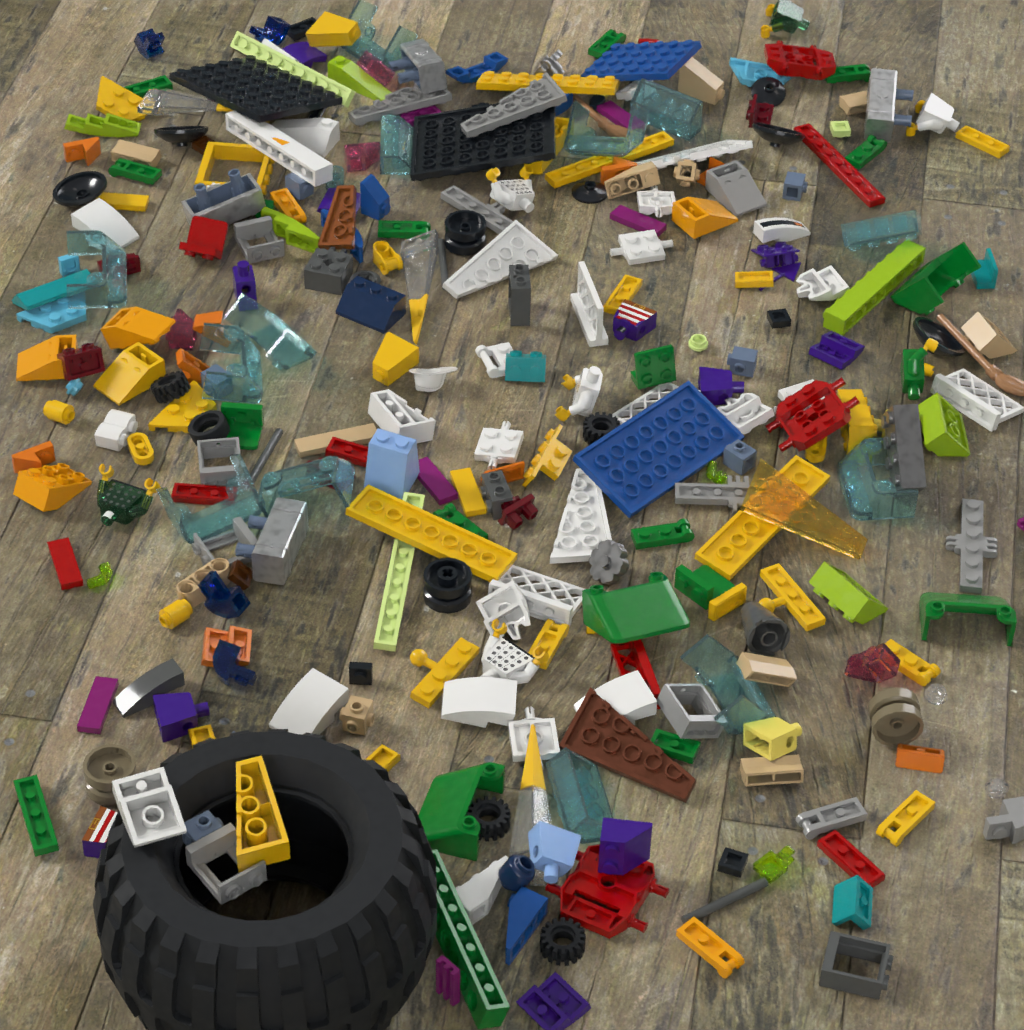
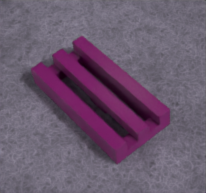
M442 955L436 959V992L439 995L443 992V998L446 1001L450 998V1004L454 1007L460 1002V969Z

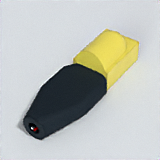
M593 95L589 101V106L594 110L597 109V106L604 103L609 95Z

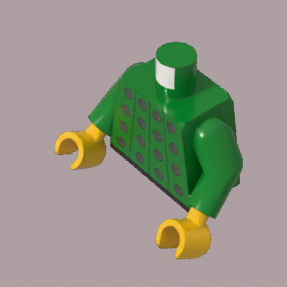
M932 338L926 341L923 348L903 349L900 368L902 393L908 394V399L918 400L920 398V394L923 393L925 376L932 377L934 373V366L924 363V358L928 355L927 350L934 353L938 347L939 342Z

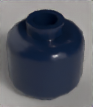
M524 855L510 856L498 871L501 885L505 889L518 892L521 886L526 887L535 877L534 864L531 859Z

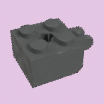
M332 246L329 250L316 248L304 269L305 289L342 295L353 274V254H347V249H341L340 252H336V248Z

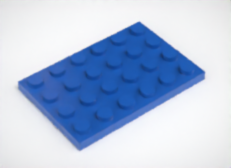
M674 40L663 43V41L656 43L643 42L641 44L631 42L624 45L615 43L610 46L611 49L604 52L589 68L585 69V72L580 77H587L589 75H596L598 78L614 76L619 81L668 80L702 46L700 41L686 40L684 42Z

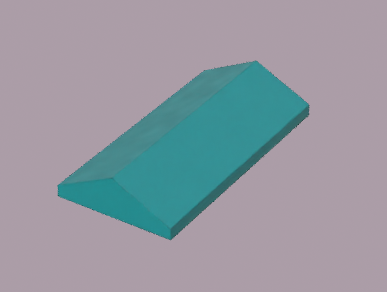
M85 269L16 294L12 302L28 311L98 285L91 273Z

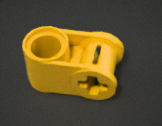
M377 241L373 244V263L380 269L383 275H387L390 271L396 269H403L400 255L393 250L389 243Z

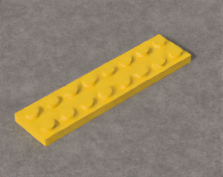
M485 71L476 82V90L516 91L519 88H527L530 86L529 82L534 79L537 81L542 79L544 73L529 75L526 72L519 74L502 72L501 74H495L494 71ZM553 74L551 76L564 93L615 95L620 86L619 79H615L614 76H605V78H598L596 75L580 77L577 74L570 75V77L563 76V74Z
M795 455L695 553L694 559L703 565L709 566L730 581L829 482L830 475Z
M369 484L346 508L345 515L439 559L455 558L465 562L470 567L473 575L488 582H491L492 579L498 581L517 560L518 553Z

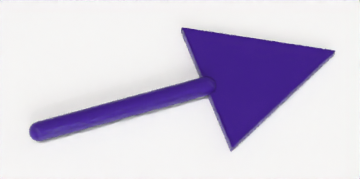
M801 262L772 268V270L779 273V275L773 278L774 282L783 276L794 282ZM759 287V290L761 291L766 287Z

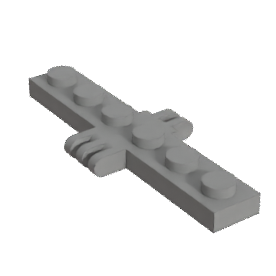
M455 185L441 192V199L455 208L480 213L486 220V227L498 234L514 222L503 215L506 208L502 205L500 206L497 202L492 205L484 204Z
M727 475V484L675 483V504L728 505V508H732V515H735L737 509H741L764 485H749V476H744L743 482H740V476L738 475L735 477V482L732 481V475Z
M962 498L960 534L946 537L945 548L960 555L959 592L981 594L983 557L996 558L998 555V540L994 537L983 536L984 501Z

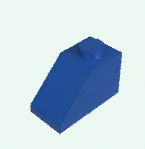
M370 174L360 183L361 214L381 220L390 212L389 195L375 176Z

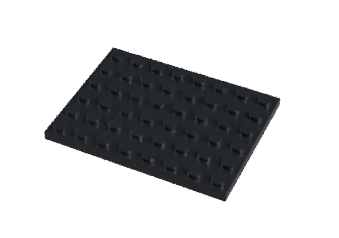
M247 55L245 58H233L231 61H219L216 64L207 63L202 67L192 66L191 69L187 70L178 69L177 72L170 73L169 80L259 123L340 105L343 98L336 95L333 91L325 90L322 86L312 84L311 81L301 79L300 76L292 75L289 71L281 70L276 65L267 64L265 60H258L254 55Z
M500 103L415 116L410 169L411 181H423L430 178L460 175L461 173H475L480 170L494 169L495 167H512L518 164H531L537 161L556 159V106L467 138L463 133L460 124L476 114H484L487 112L486 108L491 105L495 107Z

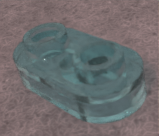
M333 165V180L325 183L326 190L344 185L345 175L343 167Z

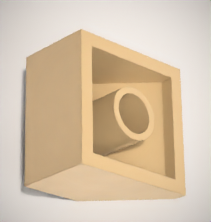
M980 312L973 315L961 327L966 333L964 337L971 344L974 343V347L989 359L1013 354L1017 351L999 327Z

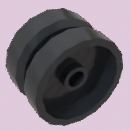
M470 210L450 213L445 219L446 249L451 253L461 256L477 254L486 245L485 218L480 213Z
M441 558L428 564L423 574V598L425 604L430 609L439 613L450 614L465 609L470 604L472 597V572L470 567L465 562L455 558Z

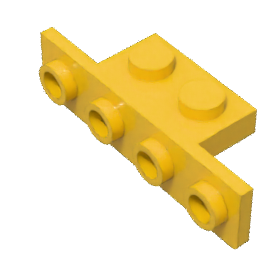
M561 424L555 429L551 428L545 435L546 441H543L537 450L540 453L534 456L530 462L532 467L530 466L523 475L525 480L522 486L526 487L536 477L539 470L554 481L560 476L573 452L556 439L563 427Z

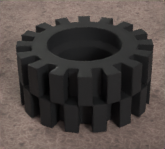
M183 371L171 372L169 375L165 374L164 377L155 380L150 387L156 401L159 403H167L168 401L172 402L173 399H179V396H184L191 388Z
M595 412V416L590 414L583 422L584 441L591 445L620 426V421H617L618 418L616 416L613 417V414L609 413L607 416L606 412H602V415H599V412Z
M484 796V800H481L479 797L476 799V803L474 801L471 802L467 816H473L479 822V840L485 837L487 842H489V838L496 841L497 836L503 838L504 833H508L511 812L508 804H504V800L501 798L499 801H496L497 797L492 796V800L488 799V796ZM484 816H493L497 819L488 822L483 821L480 818Z
M561 917L559 922L557 918L552 919V924L549 921L545 923V927H542L540 933V952H542L544 959L548 957V962L551 964L555 960L558 966H560L561 962H564L565 966H569V961L574 964L577 962V958H582L585 952L586 934L584 928H580L579 922L573 924L574 919L569 918V921L566 922L565 917ZM557 938H567L571 940L572 943L568 945H558L554 943L553 940Z

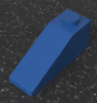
M521 886L516 894L513 893L510 896L507 904L509 913L505 963L508 965L513 962L547 915L548 898Z

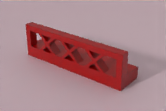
M642 640L611 644L610 649L620 676L631 673L624 669L627 664L635 667V671H639L657 700L661 690ZM629 649L630 651L627 657L618 653L620 650Z

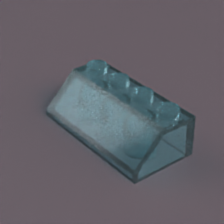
M642 78L630 102V114L647 125L690 141L701 131L703 101Z
M381 115L380 174L410 175L414 127L399 115Z
M916 210L841 224L844 247L850 249V251L860 250L861 246L866 245L868 247H877L882 242L893 244L899 242L898 239L902 238L913 240L917 239L918 235H922L921 215Z
M565 747L545 763L548 772L547 777L552 785V794L557 802L558 814L561 817L563 829L581 835V844L599 842L603 817L613 818L598 767L593 762Z

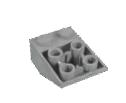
M737 160L706 171L705 189L736 217L767 206L749 171Z

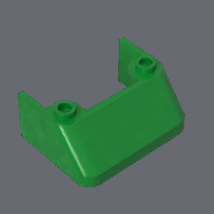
M963 242L925 264L899 287L890 298L895 304L919 315L925 314L926 316L933 312L936 306L944 302L941 298L943 293L952 286L957 288L965 282L963 279L967 275L980 269L982 266Z

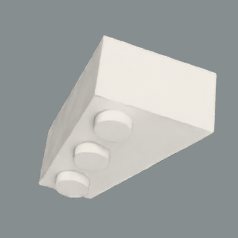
M389 389L370 394L368 414L381 429L416 439L417 443L433 440L435 419L432 417L426 418L418 408L412 409L407 405L406 400Z

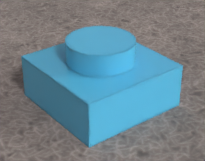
M76 252L58 257L59 271L62 277L80 271L79 256Z

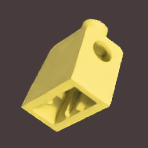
M778 717L744 723L743 745L766 759L773 761L797 748V737L801 736L802 728L797 722L789 724Z

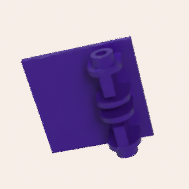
M776 242L775 246L763 244L758 245L755 249H751L752 252L763 257L760 260V265L765 268L777 267L779 263L781 266L795 264L798 261V255L795 252H800L799 249L794 248L793 245L786 244V242Z

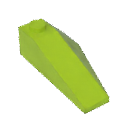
M338 55L327 62L328 78L356 91L358 94L374 101L377 99L382 101L386 95L392 93L364 68L343 56Z

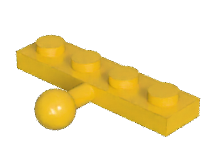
M779 563L760 570V577L778 598H762L758 603L772 613L776 607L784 605L805 631L825 625V616Z
M461 637L438 663L429 659L423 649L413 650L410 654L411 663L416 667L425 666L430 669V672L411 691L410 698L430 708L443 694L444 683L456 679L479 654L480 647Z

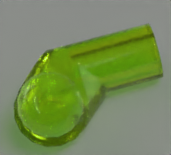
M709 461L706 477L715 484L725 483L727 473L722 474L723 470L717 472V462Z
M110 563L100 564L98 576L86 579L89 590L109 582L113 574Z

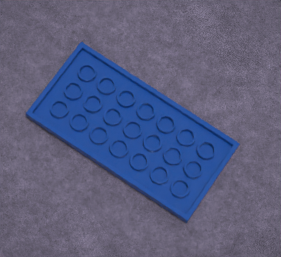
M687 381L575 454L572 460L628 518H631L675 488V483L684 482L722 456L724 448L728 444L733 443L737 439L743 441L745 436L690 381Z

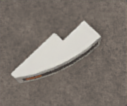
M774 217L754 221L753 233L762 243L772 240L775 242H788L809 236L811 233L801 222L794 219Z

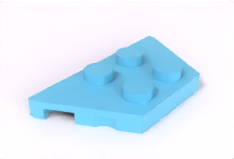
M730 57L729 65L742 85L752 87L755 81L763 77L775 78L784 85L793 78L778 75L767 64Z
M85 290L31 310L16 313L17 320L19 322L23 320L29 321L32 327L43 329L51 334L86 321Z

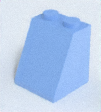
M378 428L368 446L364 488L369 484L402 500L404 492L410 491L420 472L416 439Z

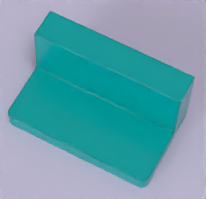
M986 248L984 260H977L982 267L971 273L976 289H995L998 267L991 248Z
M856 875L834 886L832 924L835 926L851 920L862 930L871 927L873 888L860 876Z

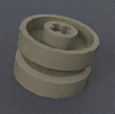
M889 688L880 691L872 697L868 704V713L871 720L872 733L878 742L888 746H897L899 743L909 744L921 735L924 723L916 694L904 688Z
M101 745L88 753L83 762L87 794L92 801L100 805H117L112 791V781L137 774L134 754L130 749L122 745Z

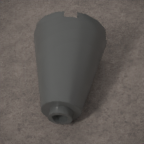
M756 601L746 603L741 608L740 613L747 647L753 654L769 657L775 656L774 653L780 649L781 651L785 649L790 640V630L787 624Z

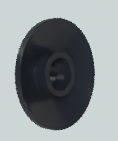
M763 77L754 82L751 88V95L753 98L754 94H758L757 103H768L775 107L784 101L786 89L779 80L772 77Z
M582 181L575 184L572 188V196L582 203L595 204L607 198L605 185L596 181Z

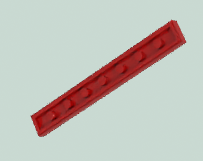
M809 123L794 127V131L805 134L802 142L869 208L885 204L886 198Z

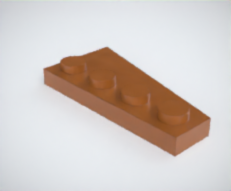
M340 185L336 187L318 243L320 249L329 250L331 246L335 247L336 250L355 249L357 190L354 185Z

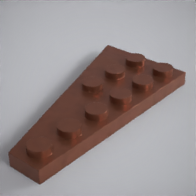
M591 687L589 688L559 744L560 750L686 803L696 785V779L676 761L670 759L660 747L653 744L628 719L613 709L611 704L603 700Z

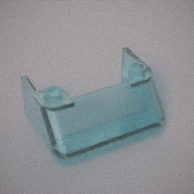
M358 0L348 19L358 22L361 36L352 46L340 47L369 68L381 71L390 66L388 65L389 61L402 59L400 44L416 40L418 34L399 25L385 50L372 41L376 28L370 22L378 7L365 0Z
M573 101L564 142L565 150L571 155L624 157L642 144L649 113L637 103H633L626 137L597 136L593 128L586 127L590 111L577 101Z
M66 231L68 256L102 255V272L89 274L87 276V284H67L68 309L120 308L125 306L128 301L127 257L125 249L102 231Z
M244 293L239 296L223 317L241 330L239 334L246 340L251 338L267 352L265 357L271 360L272 365L280 371L283 368L288 370L308 361L317 353L311 345L281 318Z
M204 323L199 350L239 354L240 364L228 365L226 373L206 371L202 399L251 404L261 402L263 381L260 351L239 326Z
M883 438L864 439L845 455L837 465V474L849 514L856 520L913 518L915 516L918 489L897 491L895 485L889 480H876L872 466L885 465L886 457H888L887 449H884Z
M241 454L229 456L237 473V476L229 479L226 483V492L229 498L191 515L189 508L185 504H174L167 487L156 488L170 521L186 543H194L193 533H197L203 541L232 529V519L241 517L244 522H247L250 515L259 516L262 513L263 504Z
M327 456L323 459L268 472L261 480L257 504L264 516L268 518L276 498L332 484L345 508L350 507L355 468L348 460L336 456Z
M709 634L680 656L681 660L694 668L697 673L695 675L697 681L703 684V686L706 684L713 691L723 709L714 719L724 727L727 733L743 734L744 723L776 717L757 682L744 679L741 669L736 664L739 657Z

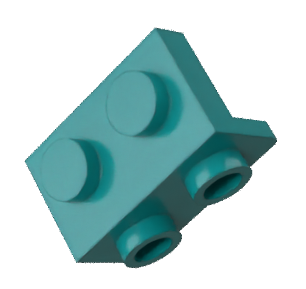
M513 350L510 353H506L505 381L545 382L546 355H542V352L532 351L530 354H522V351Z

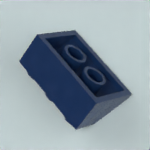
M356 276L346 285L337 306L336 314L385 334L406 314V295L363 277Z

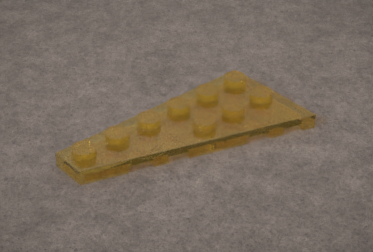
M760 459L740 511L860 560L868 539L763 459Z

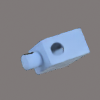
M539 821L528 832L529 851L534 868L544 872L543 880L546 883H557L558 878L563 877L573 867L581 835Z

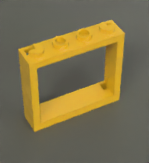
M208 141L194 183L195 185L204 183L205 186H211L213 182L216 184L220 183L221 185L226 183L209 181L215 159L262 162L257 183L261 187L263 196L267 194V185L270 184V175L273 173V164H275L273 159L249 144Z

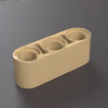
M215 558L180 581L176 586L178 600L186 599L192 608H195L230 583V580L227 579L230 571L229 561L224 558Z

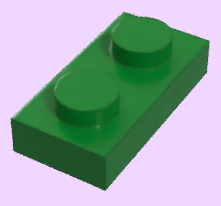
M657 728L650 740L653 744L660 747L668 757L693 764L701 743L693 739H680L677 734Z

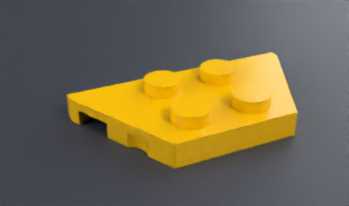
M101 76L96 102L97 111L105 115L109 113L132 121H141L149 114L154 113L156 115L159 113L160 108Z
M193 380L190 383L191 388L189 392L185 393L184 396H179V399H173L148 424L149 430L155 431L157 427L167 428L168 432L182 431L189 433L188 426L190 422L203 412L217 410V405L202 387Z

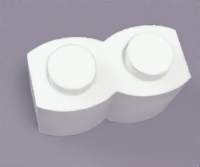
M111 409L106 415L104 422L99 425L95 432L96 446L120 451L123 446L127 445V437L137 430L138 422L136 421L135 414Z

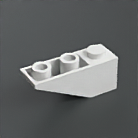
M506 855L498 861L492 862L482 872L473 875L463 885L456 887V891L472 925L488 915L502 885L498 871L508 860Z

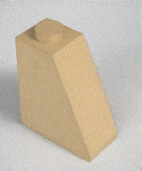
M691 57L679 69L678 93L713 105L723 99L725 94L723 89L724 82L696 59Z

